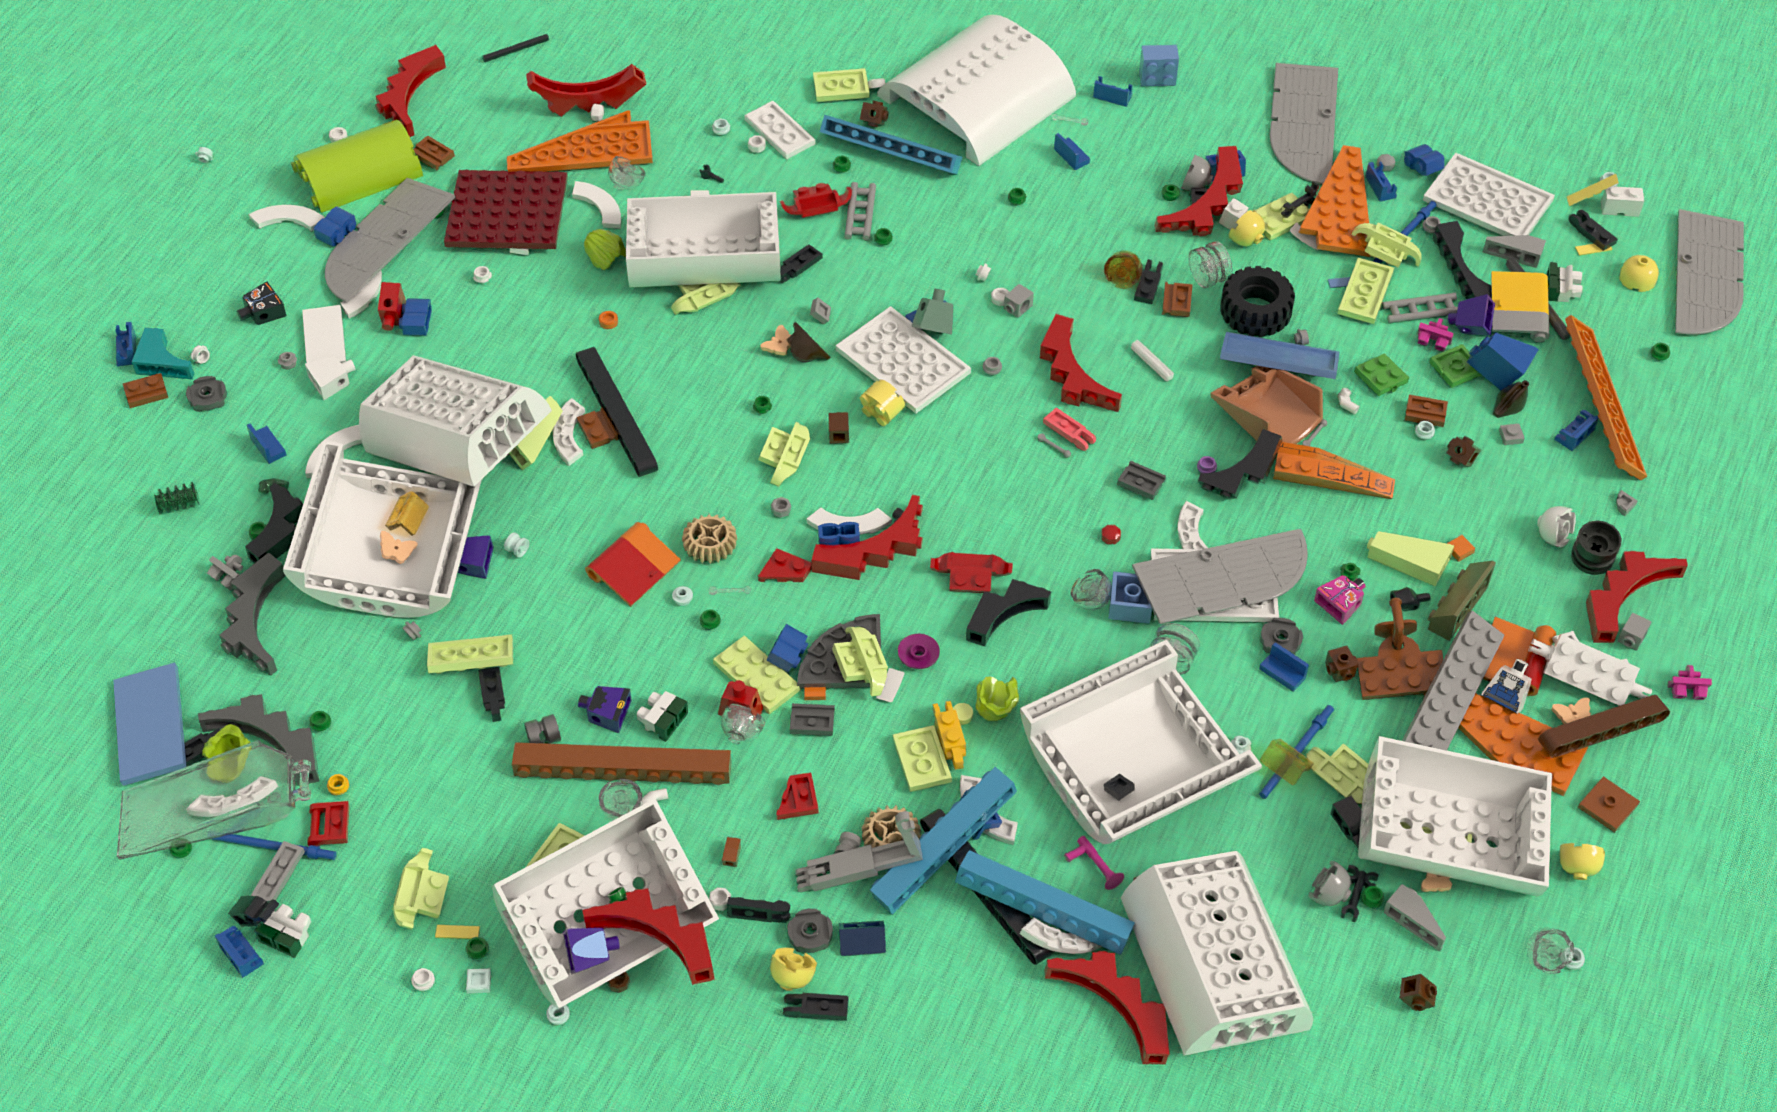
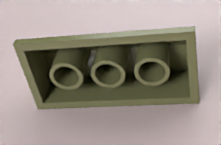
M1496 562L1470 563L1466 570L1462 569L1457 577L1458 581L1450 585L1446 597L1442 596L1437 606L1438 609L1431 611L1428 617V621H1430L1429 631L1448 641L1453 638L1462 625L1467 613L1472 611L1489 587Z

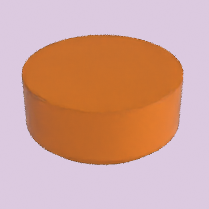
M613 311L602 312L599 315V324L604 329H613L618 325V316Z

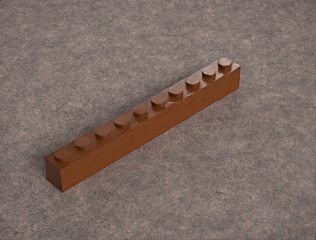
M515 742L512 768L514 776L522 778L541 777L547 779L555 777L563 779L691 782L693 784L713 783L721 785L730 784L732 761L731 750Z

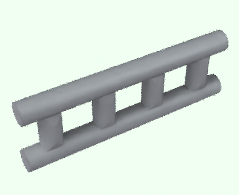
M852 182V195L848 204L844 237L845 239H851L852 234L863 235V239L867 241L870 239L876 184L870 183L869 188H858V183ZM857 195H868L867 201H857ZM855 208H866V214H855ZM863 221L865 222L864 227H853V222Z
M1447 293L1382 302V308L1391 310L1392 315L1387 317L1388 323L1448 316L1449 313H1457L1458 307H1455L1452 300L1457 299V294ZM1445 302L1447 308L1436 309L1434 303ZM1426 304L1428 311L1418 312L1416 305ZM1408 306L1410 313L1400 314L1398 307Z

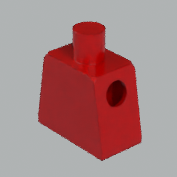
M381 283L378 313L382 322V328L387 331L393 330L394 325L399 326L400 317L403 318L402 305L406 304V299L401 283Z
M741 680L728 682L721 698L718 715L756 726L763 711L758 690L746 686Z

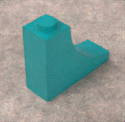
M145 327L132 360L136 375L152 376L161 373L162 377L193 380L194 370L191 361L179 359L166 350L168 341L164 329Z

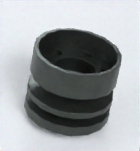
M1596 520L1584 524L1578 532L1571 553L1576 567L1592 575L1603 574L1609 571L1621 547L1622 538L1619 531L1605 521Z

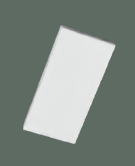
M774 101L744 115L745 121L786 160L815 145V139Z
M341 305L302 310L306 362L308 363L331 355H335L340 363L346 362Z

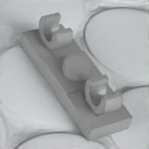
M283 841L251 896H259L266 901L276 900L303 856L304 848Z

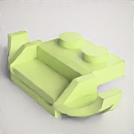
M1379 222L1377 225L1370 223L1360 224L1353 230L1351 234L1353 236L1358 233L1367 235L1365 241L1368 244L1364 252L1370 256L1377 257L1391 266L1399 267L1402 259L1406 260L1407 256L1410 255L1415 258L1416 266L1419 267L1422 259L1421 252L1411 242L1412 238Z
M741 284L678 285L683 296L672 304L671 309L675 315L680 312H697L706 306L730 297Z
M796 422L791 434L772 427L758 459L776 468L770 483L780 486L786 478L792 476L797 471L810 440L807 427Z
M847 627L845 632L846 634H851V642L834 643L832 647L844 681L865 680V683H870V695L879 696L885 685L888 666L875 634L871 635L868 630L862 627Z
M1344 743L1331 757L1318 747H1313L1306 756L1314 774L1320 776L1344 798L1352 796L1357 804H1362L1363 785L1368 763Z
M422 847L402 871L392 908L395 920L401 927L412 930L416 913L437 919L440 915L449 876L428 870V863L433 850Z

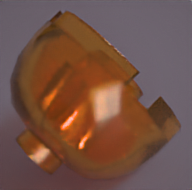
M1126 250L1115 252L1104 265L1106 279L1116 284L1115 287L1121 289L1133 287L1139 281L1143 272L1140 258L1135 253Z

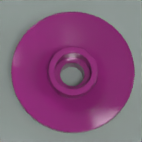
M911 634L905 637L898 646L899 659L903 664L913 669H925L932 666L938 660L940 648L936 640L926 634Z

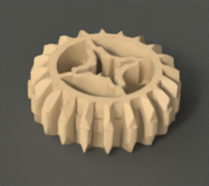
M710 514L707 517L700 515L699 519L693 517L692 523L688 522L687 528H684L682 537L684 549L689 557L693 556L695 561L700 559L702 564L705 561L711 564L713 560L719 563L720 558L726 560L727 555H732L737 541L736 529L732 526L731 521H726L725 516L719 518L718 514L714 517Z
M886 805L885 810L878 807L877 813L871 811L862 826L864 846L871 845L874 848L903 840L896 826L895 816L900 812L906 811L905 807L898 810L896 805L893 809H889V806ZM911 811L909 812V820L914 821L915 829L913 831L920 839L921 827L918 825L917 818H913ZM874 833H877L878 836L882 838V841H880V840L874 835Z

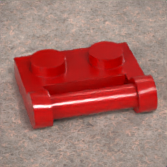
M349 802L311 804L309 807L311 827L307 845L320 846L348 843ZM325 813L324 834L319 835L320 815Z

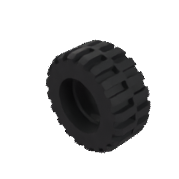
M1249 266L1245 267L1244 270L1239 269L1235 274H1231L1224 283L1220 304L1221 315L1225 322L1229 323L1233 330L1237 329L1240 334L1245 333L1253 337L1254 335L1259 337H1265L1267 334L1269 336L1274 335L1276 331L1280 332L1290 322L1295 300L1292 284L1289 283L1285 276L1282 277L1280 272L1277 270L1272 271V268L1269 267L1261 268V266H1255V268H1251ZM1260 298L1270 304L1255 305L1245 299Z

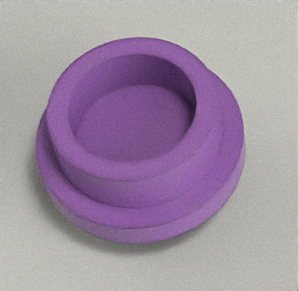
M1204 456L1198 461L1197 469L1200 473H1213L1217 469V463L1214 458Z

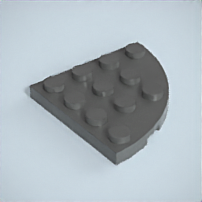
M880 614L859 616L845 624L839 623L817 638L808 649L803 663L801 662L797 686H800V689L805 687H870V683H865V680L844 681L832 647L834 643L851 642V634H846L845 632L847 627H862L868 630L871 635L875 634L881 649Z

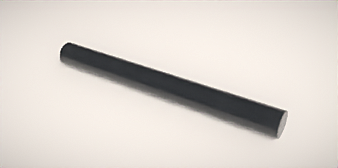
M547 34L483 55L482 58L484 62H488L548 41L549 37Z

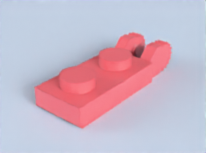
M1057 407L1043 418V424L1074 443L1082 451L1088 449L1087 442L1090 444L1096 442V436Z

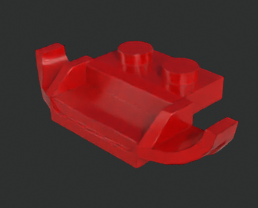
M819 183L813 187H800L798 190H794V205H785L783 200L779 202L787 213L802 215L804 218L838 211V207L845 205L850 200L852 189L846 187L845 193L839 196L838 192L832 190L828 184Z
M954 552L943 554L938 558H931L930 568L933 571L950 573L949 591L984 593V591L990 593L991 576L1011 575L1013 563H1008L994 554L983 555Z

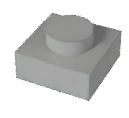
M817 297L812 301L810 315L822 324L827 323L831 307Z
M1520 424L1500 425L1499 432L1504 445L1524 443L1525 438Z

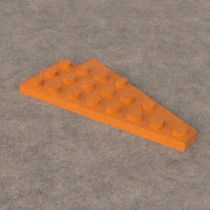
M630 110L507 156V171L547 172L653 163L649 120L631 122Z
M1343 145L1307 213L1299 233L1315 235L1317 249L1370 257L1368 253L1364 252L1368 244L1365 241L1367 235L1364 233H1358L1355 236L1351 235L1355 227L1360 224L1369 223L1361 148Z
M1475 693L1458 727L1493 761L1552 773L1551 791L1562 796L1565 795L1588 747L1551 758L1539 743L1538 738L1543 732L1552 727L1521 713L1517 714Z

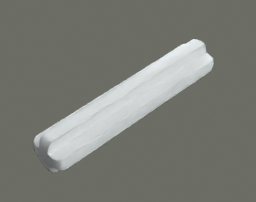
M1139 340L1131 344V349L1165 381L1172 380L1174 373Z

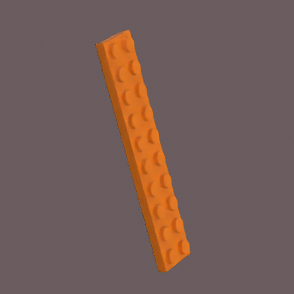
M1570 315L1565 318L1566 330L1572 337L1573 341L1571 343L1577 351V360L1582 365V374L1588 381L1587 388L1593 395L1594 399L1592 401L1598 409V418L1604 425L1603 432L1609 439V448L1616 458L1614 462L1619 469L1627 471L1630 476L1643 480L1647 477L1594 331Z

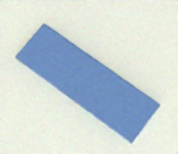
M1350 277L1328 279L1330 288L1347 287Z

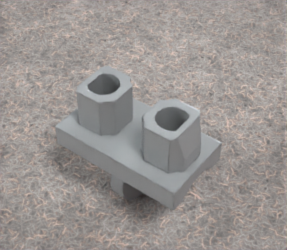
M238 555L226 556L224 559L226 561L225 565L212 556L209 561L213 564L207 574L218 581L226 573L227 575L220 583L232 591L231 582L239 576L235 571L243 569L241 557Z

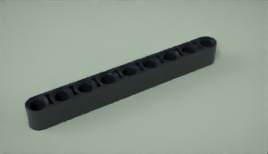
M593 346L576 352L578 365L601 408L604 409L616 430L618 440L638 477L658 471V465L652 451L596 348Z
M937 809L920 819L924 832H929L935 826L936 821L946 815L941 809ZM968 841L948 859L957 872L969 850L977 853ZM972 890L1032 964L1037 965L1055 953V951L1031 942L1020 934L1022 928L1032 920L1028 914Z

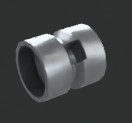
M554 714L542 717L539 722L535 719L524 723L529 743L548 742L552 744L561 741L560 731Z

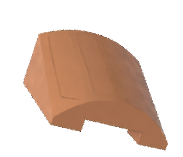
M1255 366L1252 368V375L1231 388L1223 385L1211 392V398L1256 441L1262 429L1281 435L1282 442L1297 444L1307 437L1323 419V390L1285 370Z

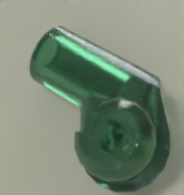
M277 478L261 480L258 484V491L267 494L269 487L274 483L278 484L281 488L285 487L288 489L289 482Z

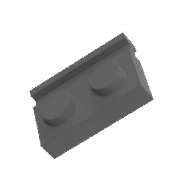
M1130 461L1119 477L1117 485L1153 500L1162 487L1163 482L1166 481V475Z
M792 703L790 734L833 736L835 705Z

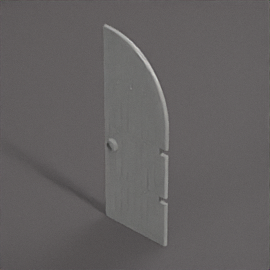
M1276 63L1273 90L1280 92H1273L1271 119L1277 121H1271L1270 124L1271 148L1278 161L1291 173L1309 182L1314 181L1317 184L1323 185L1333 162L1338 68Z
M406 178L383 200L385 205L379 204L356 226L358 231L353 230L333 249L325 266V281L330 291L336 297L348 303L456 198L455 195Z
M1679 209L1675 333L1688 335L1711 333L1730 324L1739 314L1743 304L1744 284L1737 281L1744 280V253L1737 250H1744V222Z
M1301 529L1135 563L1132 565V568L1159 624L1199 616L1198 610L1200 609L1205 615L1241 607V600H1245L1246 604L1250 605L1268 601L1285 594L1302 577L1307 564L1308 551L1304 534Z

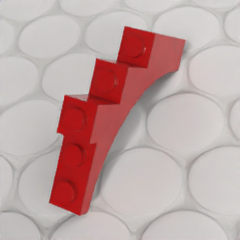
M437 45L399 59V73L388 77L387 92L376 96L377 104H375L377 112L382 114L385 119L399 120L409 137L415 135L413 123L408 115L411 97L426 79L446 68L444 54Z
M633 64L610 77L585 83L554 81L542 77L533 71L526 74L528 88L533 92H537L544 100H547L549 110L561 117L575 105L588 113L591 112L594 104L599 105L603 101L617 109L646 85L644 72Z
M1236 146L1218 147L1216 153V174L1207 192L1197 202L1184 210L1169 215L1157 216L1154 225L1155 232L1167 233L1175 230L1187 231L1192 229L1193 236H1207L1211 234L1214 226L1212 215H1222L1228 205L1227 194L1235 195L1240 193L1243 186Z
M1055 314L1042 341L1040 358L1053 362L1050 380L1064 384L1061 392V402L1079 407L1082 401L1106 408L1107 410L1119 412L1122 394L1110 390L1093 380L1080 367L1072 353L1070 338L1073 332L1074 319Z
M912 495L901 517L876 536L864 541L844 545L816 544L811 559L812 572L860 580L861 573H865L867 565L888 568L889 562L894 560L895 553L916 557L917 549H921L923 537H920V528H918L919 520H917V517H921L923 505L920 504V496Z
M1624 551L1619 563L1620 571H1607L1603 580L1604 590H1590L1586 600L1593 643H1614L1619 631V608L1632 593L1647 584L1669 578H1683L1688 566L1687 559L1645 558L1644 552Z
M648 888L627 892V900L616 901L611 904L593 906L582 910L586 928H623L638 931L668 946L680 958L687 969L692 985L715 980L703 922L690 923L680 927L676 906H663L653 910Z
M1106 951L1092 952L1090 960L1082 958L1075 960H1063L1062 958L1047 959L1044 970L1046 979L1063 980L1080 985L1102 997L1122 1015L1135 1036L1142 1064H1166L1169 1056L1164 1004L1154 1001L1142 1003L1140 978H1132L1131 976L1117 978L1115 953H1108Z

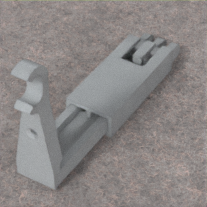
M909 811L900 812L895 816L896 826L903 840L874 848L871 845L809 860L807 861V867L795 870L796 882L799 884L797 885L798 892L818 891L877 876V871L923 860L920 840L913 831L915 826L914 821L909 820Z

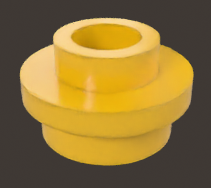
M341 774L331 776L327 782L328 791L333 795L344 794L349 788L348 779Z

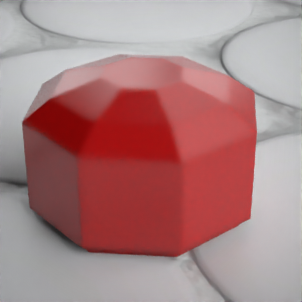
M1106 525L1102 528V541L1106 544H1116L1121 539V529L1116 525Z

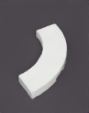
M575 181L572 192L573 199L583 200L595 205L602 216L603 228L621 229V213L614 198L595 185Z
M275 205L249 214L250 220L259 229L267 225L282 223L283 221H294L295 224L302 225L311 232L314 230L315 225L325 218L312 209L297 205Z
M382 271L374 276L348 303L345 301L340 302L342 309L349 319L364 311L368 304L377 297L381 289Z
M572 398L561 408L563 412L553 428V440L556 451L568 466L583 456V450L578 447L573 438V430L577 423V417L585 413V408Z
M359 425L342 429L330 435L325 441L342 443L344 450L362 444ZM323 441L316 447L308 460L305 472L306 478H312Z
M1188 501L1183 505L1178 519L1180 544L1183 549H1206L1208 547L1200 539L1198 533V524L1204 510Z
M820 508L807 518V523L818 530V526L824 523L839 525L843 522L859 523L860 534H872L892 524V519L879 508L865 515L855 517L838 516Z
M961 775L960 796L962 797L964 792L972 786H976L982 778ZM999 815L1002 820L1000 827L983 831L998 841L1014 845L1018 822L1007 820Z
M260 776L251 784L237 790V794L229 797H224V795H200L186 810L189 815L199 817L226 815L260 801L273 792L278 785L275 780Z
M1033 918L1020 932L1023 937L1043 948L1061 953H1087L1102 947L1072 933L1061 932L1059 929L1050 927L1036 918Z

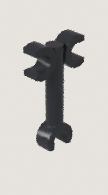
M1313 181L1311 187L1309 185L1305 187L1306 194L1292 203L1286 202L1283 205L1285 210L1281 212V215L1288 218L1302 204H1305L1307 207H1309V204L1312 205L1316 192L1319 189V184Z
M1349 865L1347 872L1354 875L1350 876L1351 884L1355 883L1348 905L1342 909L1341 918L1344 919L1346 913H1352V922H1356L1359 915L1357 905L1363 886L1365 888L1376 886L1375 883H1371L1369 880L1377 881L1379 874L1359 871L1356 866Z

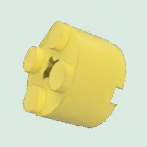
M882 379L875 381L860 396L863 413L867 417H875L881 426L888 424L905 407V402L901 395L898 397L894 393L897 391L895 387Z

